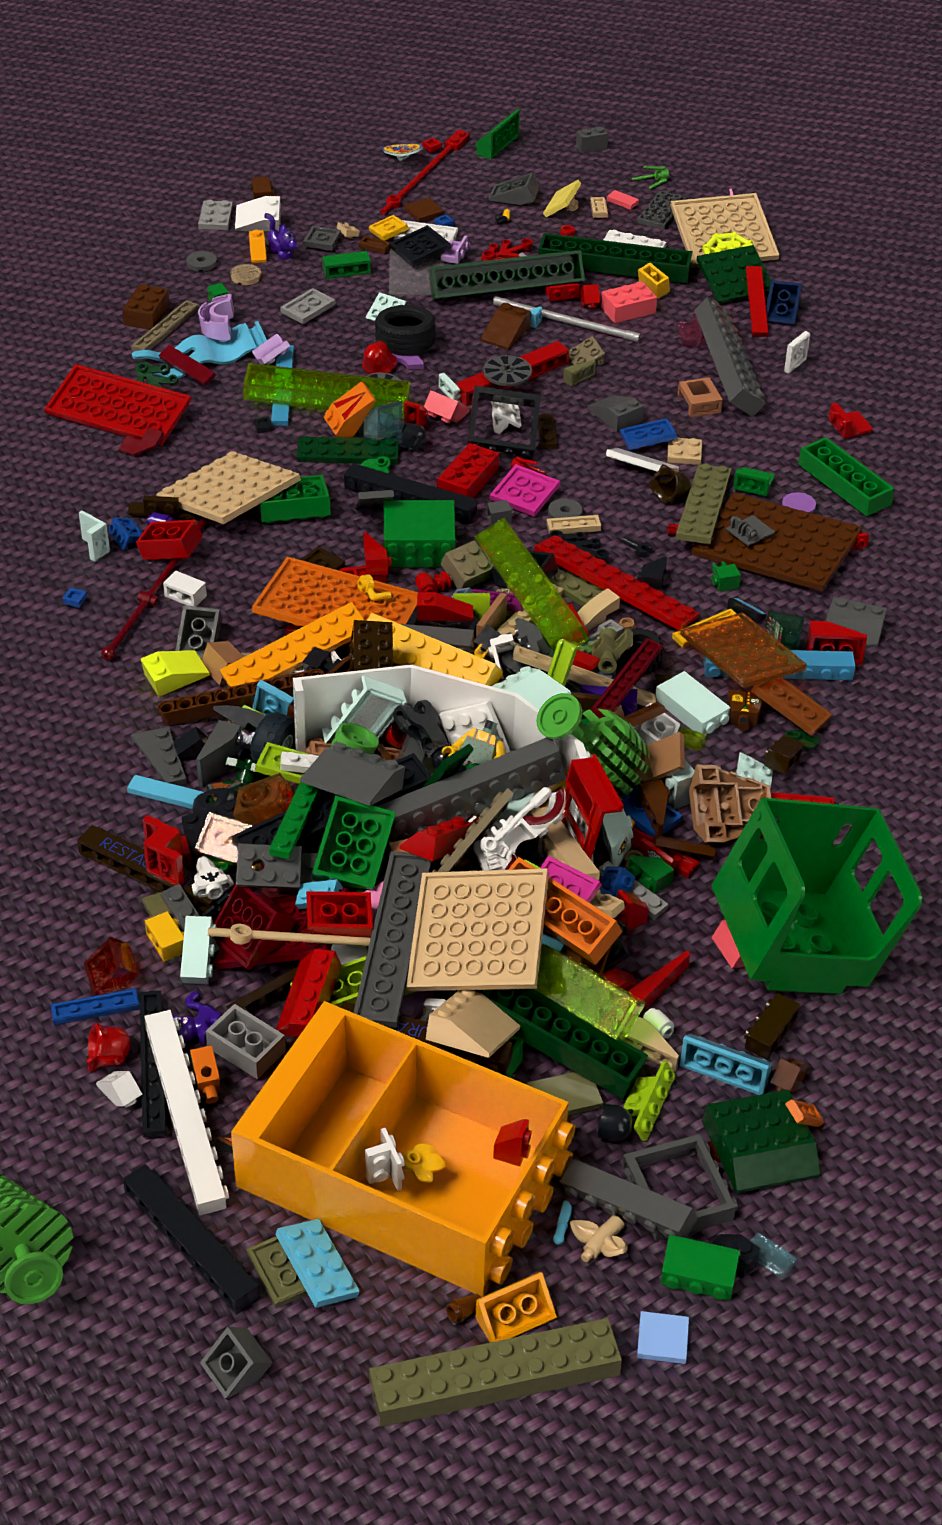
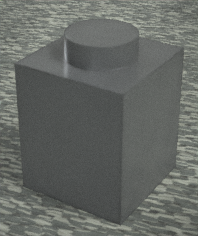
M507 500L487 503V519L491 527L511 524V517L514 516V511Z

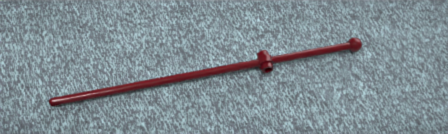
M202 517L198 522L200 531L209 521L208 518ZM172 558L151 589L139 592L137 601H140V604L112 643L102 649L101 655L105 660L115 658L116 648L145 608L150 605L156 606L158 596H155V594L181 558Z

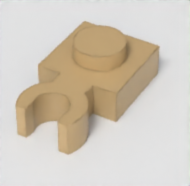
M338 222L337 229L341 230L344 237H359L360 231L354 226Z

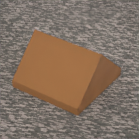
M229 641L208 642L202 662L210 672V676L222 687L226 684V681L222 677L220 669L244 656Z

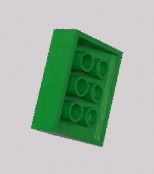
M323 475L300 477L301 480L258 504L261 521L273 523L279 520H304L309 517L323 518L331 515L330 496Z
M335 796L312 871V880L319 882L337 879L343 887L374 890L396 812Z

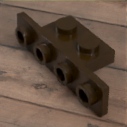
M144 495L143 503L130 502L127 511L128 515L149 516L156 512L170 515L171 518H197V514L179 507V497Z

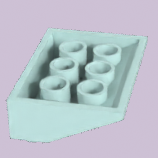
M530 666L521 668L520 672L509 675L503 682L492 686L519 694L537 709H540L546 700L556 694H571L570 690L546 673Z

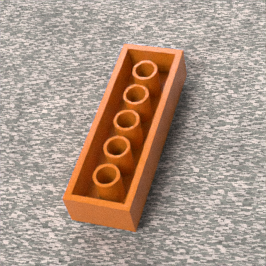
M518 857L508 870L537 868ZM549 877L543 930L596 965L622 933L620 926L615 919Z

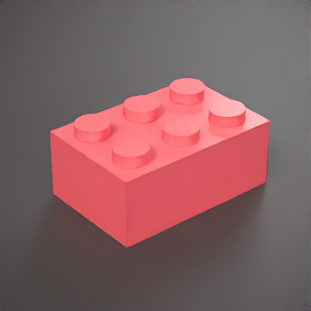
M644 282L602 291L601 308L614 323L656 313L657 297Z

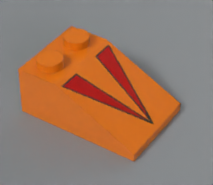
M361 381L330 405L329 409L325 412L324 419L336 436L353 438L377 400L365 383Z

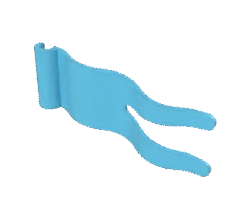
M255 321V326L251 329H248L246 323L232 328L231 340L226 342H220L204 335H193L183 340L175 348L184 354L194 350L195 352L189 355V357L200 364L211 362L223 365L239 360L267 341L259 322ZM139 350L132 353L133 359L149 358L164 362L159 358L161 352ZM176 368L170 369V373L167 375L151 373L157 377H169L174 374L178 379L186 376Z

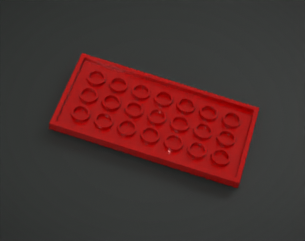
M75 364L44 408L45 414L141 440L147 428L151 427L163 431L164 436L158 445L162 447L192 399L190 395Z

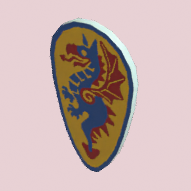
M396 144L385 146L382 150L384 153L394 155L399 161L408 158L410 154L420 151L422 145Z

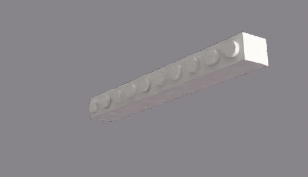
M171 1010L146 1015V1031L198 1214L200 1216L226 1209V1199H229L228 1189L226 1185L222 1186L221 1179H223L221 1166H216L215 1160H218L215 1146L211 1147L209 1141H212L210 1128H205L204 1126L206 1115L204 1108L199 1109L198 1103H201L198 1090L193 1088L195 1084L193 1071L189 1072L187 1068L190 1066L188 1054H183L182 1051L185 1045L182 1035L178 1036L177 1030H179L177 1017H172Z

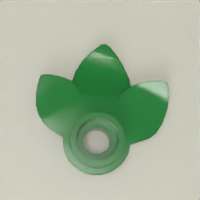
M381 456L377 459H367L361 466L389 473L391 462L389 458Z

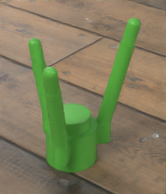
M644 166V169L657 171L651 175L632 178V181L655 177L658 182L649 187V189H652L667 182L669 171L665 166Z

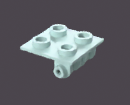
M379 292L365 318L375 321L382 310L392 306L405 305L406 301Z
M740 752L736 770L737 775L770 785L771 789L773 769Z

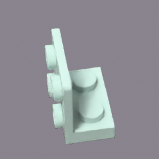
M81 510L79 512L82 539L88 542L90 559L96 562L110 552L107 524Z

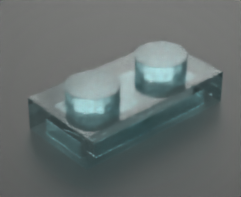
M759 1232L752 1238L751 1242L760 1247L758 1263L783 1279L796 1264L797 1258Z

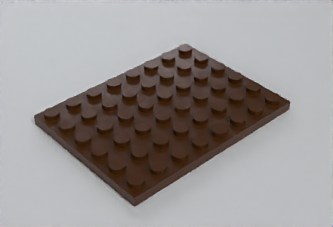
M733 493L720 511L711 544L697 542L692 548V555L719 563L724 561L726 565L735 564L737 568L824 591L857 541L858 534L862 533L863 527L739 493ZM754 515L774 530L775 533L747 546L726 530L727 527L731 526L730 519L732 516H738L741 520H744Z

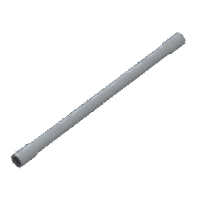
M495 296L493 305L498 307L504 302L526 310L537 308ZM542 309V317L610 334L637 343L641 339V333L622 330Z

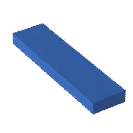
M136 988L50 1004L54 1025L140 1009Z

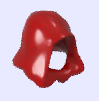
M377 341L365 348L361 364L368 374L390 373L398 364V359L391 353L386 343Z
M98 1023L93 1024L88 1036L89 1058L86 1060L90 1073L102 1066L123 1064L131 1046L130 1036L123 1028L102 1026Z

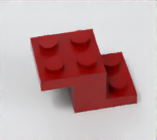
M146 815L142 819L145 837L143 846L146 870L173 885L180 884L182 886L184 884L180 831L176 827H171L157 818Z

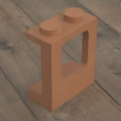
M710 377L679 382L678 397L684 396L689 405L688 415L690 417L721 413L723 399Z

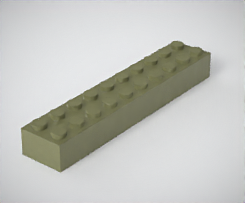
M604 1318L369 1368V1384L379 1426L384 1427L620 1376L622 1359L609 1320Z

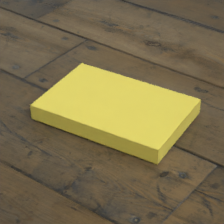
M576 180L556 191L543 212L544 216L548 217L567 207L581 186V182Z

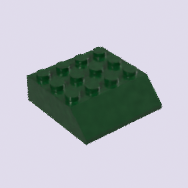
M789 1089L706 1105L702 1123L736 1193L820 1176L816 1141L808 1126L797 1123L785 1104L791 1099L794 1100Z

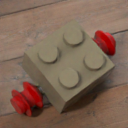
M474 540L445 553L441 562V566L445 571H442L440 575L435 574L433 581L440 591H443L445 587L450 588L451 581L457 589L472 587L489 579L492 573L491 568L497 561L496 556L490 551H486L484 555Z

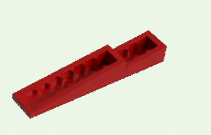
M685 951L627 991L625 1003L600 1020V1027L618 1037L620 1028L630 1014L639 1017L689 967L691 953Z

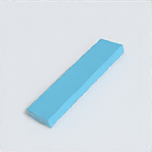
M134 775L127 787V793L190 809L193 807L194 799L203 793L202 791Z

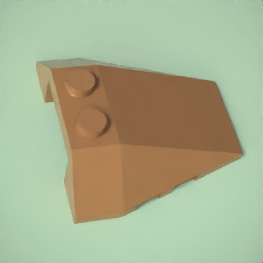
M696 765L689 788L693 829L705 843H724L738 838L755 810L761 795L766 793L765 798H771L770 785L751 778L738 776L737 773L722 770L717 765Z

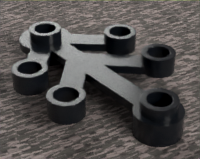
M554 530L548 535V538L554 535L559 536L562 540L576 545L577 548L589 552L598 559L604 560L605 563L609 560V552L606 549H598L600 548V539L598 538L585 540V533L583 532L563 535L558 530ZM587 546H590L592 549H598V550L593 551V550L588 549V548H586V547H587Z

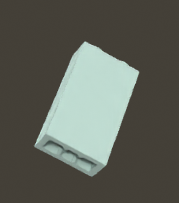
M685 671L656 687V701L664 705L665 709L700 737L713 732L718 727L729 722L731 707Z

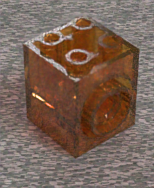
M280 773L239 787L233 816L244 830L287 811L295 792L288 780H285Z

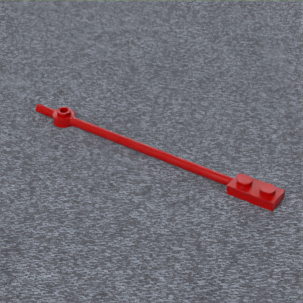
M457 130L445 141V149L397 195H390L386 198V206L381 209L380 213L385 215L391 208L400 207L401 198L451 150L457 151L470 139V133Z

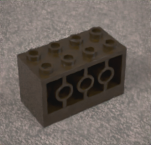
M354 620L349 645V672L393 667V623Z

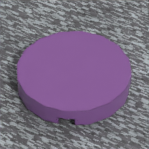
M795 492L787 494L783 498L782 506L813 514L815 513L816 502L810 495Z

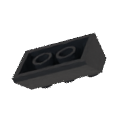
M239 799L182 816L183 830L193 860L201 858L203 854L208 856L214 852L236 847L231 836L248 829L247 817Z

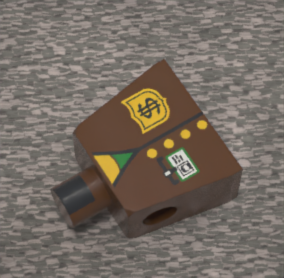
M728 690L727 705L731 707L729 723L737 725L741 731L757 726L763 707V700L752 692Z

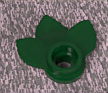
M803 729L785 732V736L804 743V748L807 749L815 748L820 742V738L807 736Z

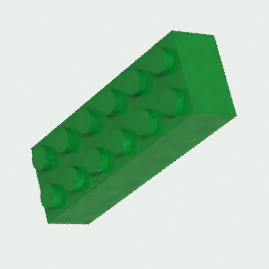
M827 437L800 449L798 465L866 517L892 505L895 488Z

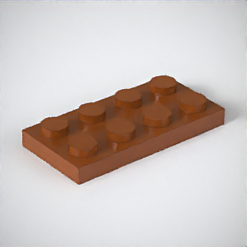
M772 670L754 685L751 690L758 698L765 701L773 709L780 712L811 736L832 716V713Z

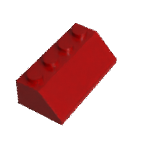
M314 949L300 960L276 1028L285 1036L299 1037L324 1001L330 1002L342 966L335 951Z

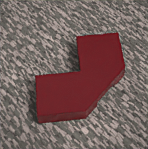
M148 427L141 440L126 436L119 451L133 457L139 456L142 452L156 449L164 433L163 431Z

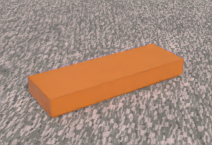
M792 1099L785 1103L797 1123L814 1127L824 1124V1120L814 1104Z

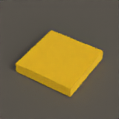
M395 215L369 226V231L384 241L409 230L408 225Z

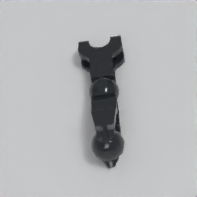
M428 700L418 701L413 710L409 705L397 706L393 712L397 725L404 733L416 740L421 749L428 754V758L432 757L433 765L437 769L450 754L446 753L443 757L442 749L450 746V744L447 743L445 735L437 724L438 715L436 710ZM462 765L455 774L463 772L467 768Z

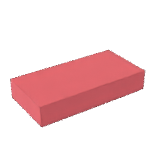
M616 190L607 196V201L629 210L639 204V199Z

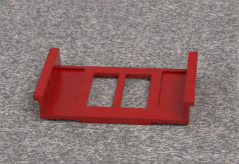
M591 754L590 758L571 760L565 781L566 804L565 812L563 813L565 817L561 820L565 824L567 819L582 849L590 860L604 815L622 812L624 807L596 754ZM572 798L588 826L585 838L569 810Z

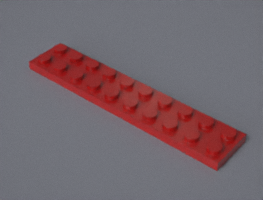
M554 535L534 546L533 551L554 553L557 565L603 590L610 589L623 601L679 631L696 621L700 613L692 607L680 603L677 599L665 595L662 591L650 587L645 582H640L634 576L620 571L619 568L605 563L604 560L592 556L589 552L577 548L576 545L562 540L559 536Z

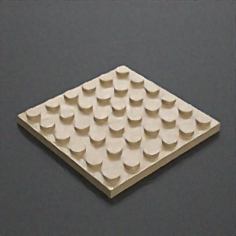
M756 193L671 201L670 206L685 250L693 251L692 268H699L696 260L697 256L705 254L702 251V246L712 238L713 234L733 233V231L745 239L754 242L753 245L761 261L779 260V252ZM714 243L712 247L716 248L717 244Z
M232 451L227 453L226 456L214 460L213 463L203 466L197 472L190 473L188 477L176 481L175 484L163 488L156 496L179 497V507L181 509L225 524L297 483L301 478L299 473Z
M548 869L422 873L406 984L408 991L536 989L548 889Z

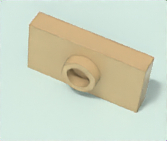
M591 197L590 204L593 218L608 217L605 197Z

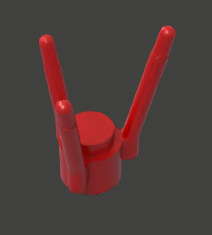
M517 456L511 462V469L517 464L538 473L546 474L545 471L528 465H537L536 461Z

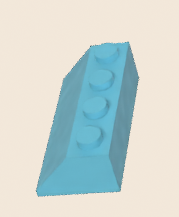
M693 1034L684 1036L680 1060L681 1067L757 1095L764 1094L771 1079L774 1063L726 1047L723 1044L715 1043L701 1036Z

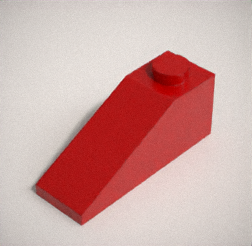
M363 533L366 575H388V568L391 567V557H387V550L368 533Z
M418 592V621H473V605L437 592Z

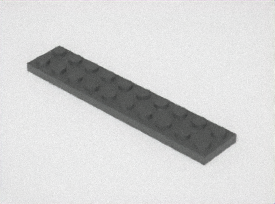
M391 851L354 1013L386 1027L397 1028L408 977L422 873H430L432 861L412 853Z

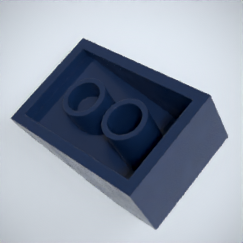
M771 280L766 305L767 323L795 326L802 296V283Z

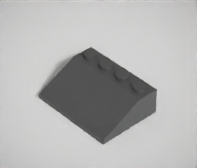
M337 742L324 749L302 775L300 782L370 806L402 790L405 766L399 765L397 761L385 760L380 758L379 755L367 754L362 749L350 748L344 743Z

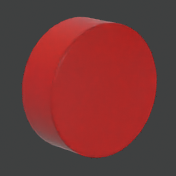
M564 225L560 228V234L573 237L575 235V228L571 225Z

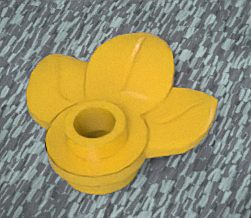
M427 1143L418 1144L413 1150L405 1151L402 1154L405 1164L402 1168L407 1172L413 1173L418 1180L432 1183V1172L446 1168L447 1164L440 1155L434 1153L435 1147Z

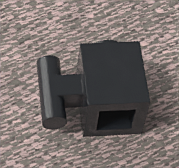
M314 646L302 661L304 671L321 669L324 671V674H327L341 660L336 659L333 663L330 652Z

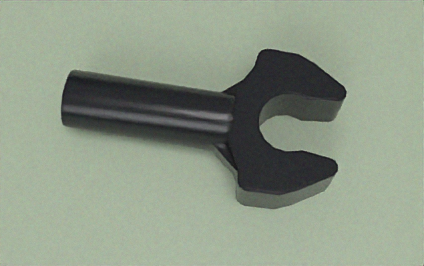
M626 536L621 540L624 544L636 549L635 555L638 557L646 558L647 552L652 553V546L648 542L639 544Z

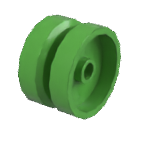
M342 723L339 725L335 739L331 743V745L337 742L344 743L347 747L362 749L364 753L374 754L379 740L373 732L363 726L354 723Z

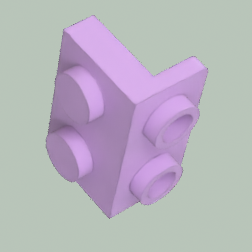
M464 236L461 242L450 240L451 249L442 253L441 261L458 264L461 258H464L465 252L469 250L468 236Z
M275 334L255 348L252 353L260 365H269L275 361V356L285 354L290 345L287 340L282 341L280 336Z

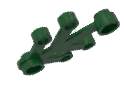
M142 361L135 367V372L138 375L137 381L144 382L146 377L148 380L147 384L161 388L160 384L176 386L179 383L177 376L174 374L169 377H157L151 374H169L170 368L167 364L151 366L148 362Z

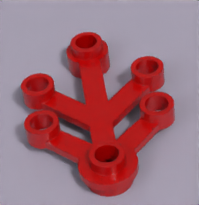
M529 238L522 239L521 245L510 248L511 241L504 239L502 240L499 252H497L498 244L491 243L489 250L484 251L481 255V260L488 261L505 259L503 257H519V254L515 252L521 250L525 252L531 251L533 240Z

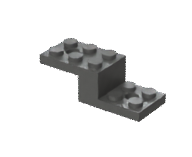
M238 844L236 887L278 888V894L298 895L300 884L313 881L318 882L312 880V871L317 853H301L302 847L295 846L290 859L269 855L271 845ZM261 861L265 867L261 871H255L252 867L253 863Z

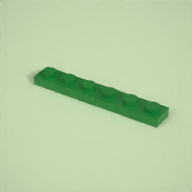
M303 782L299 783L271 843L269 855L290 859L320 793V788Z

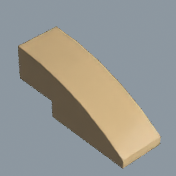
M607 588L592 598L577 612L587 631L605 622L606 615L619 609L620 597Z

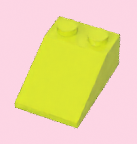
M195 650L157 651L140 659L144 674L158 697L210 676V672Z

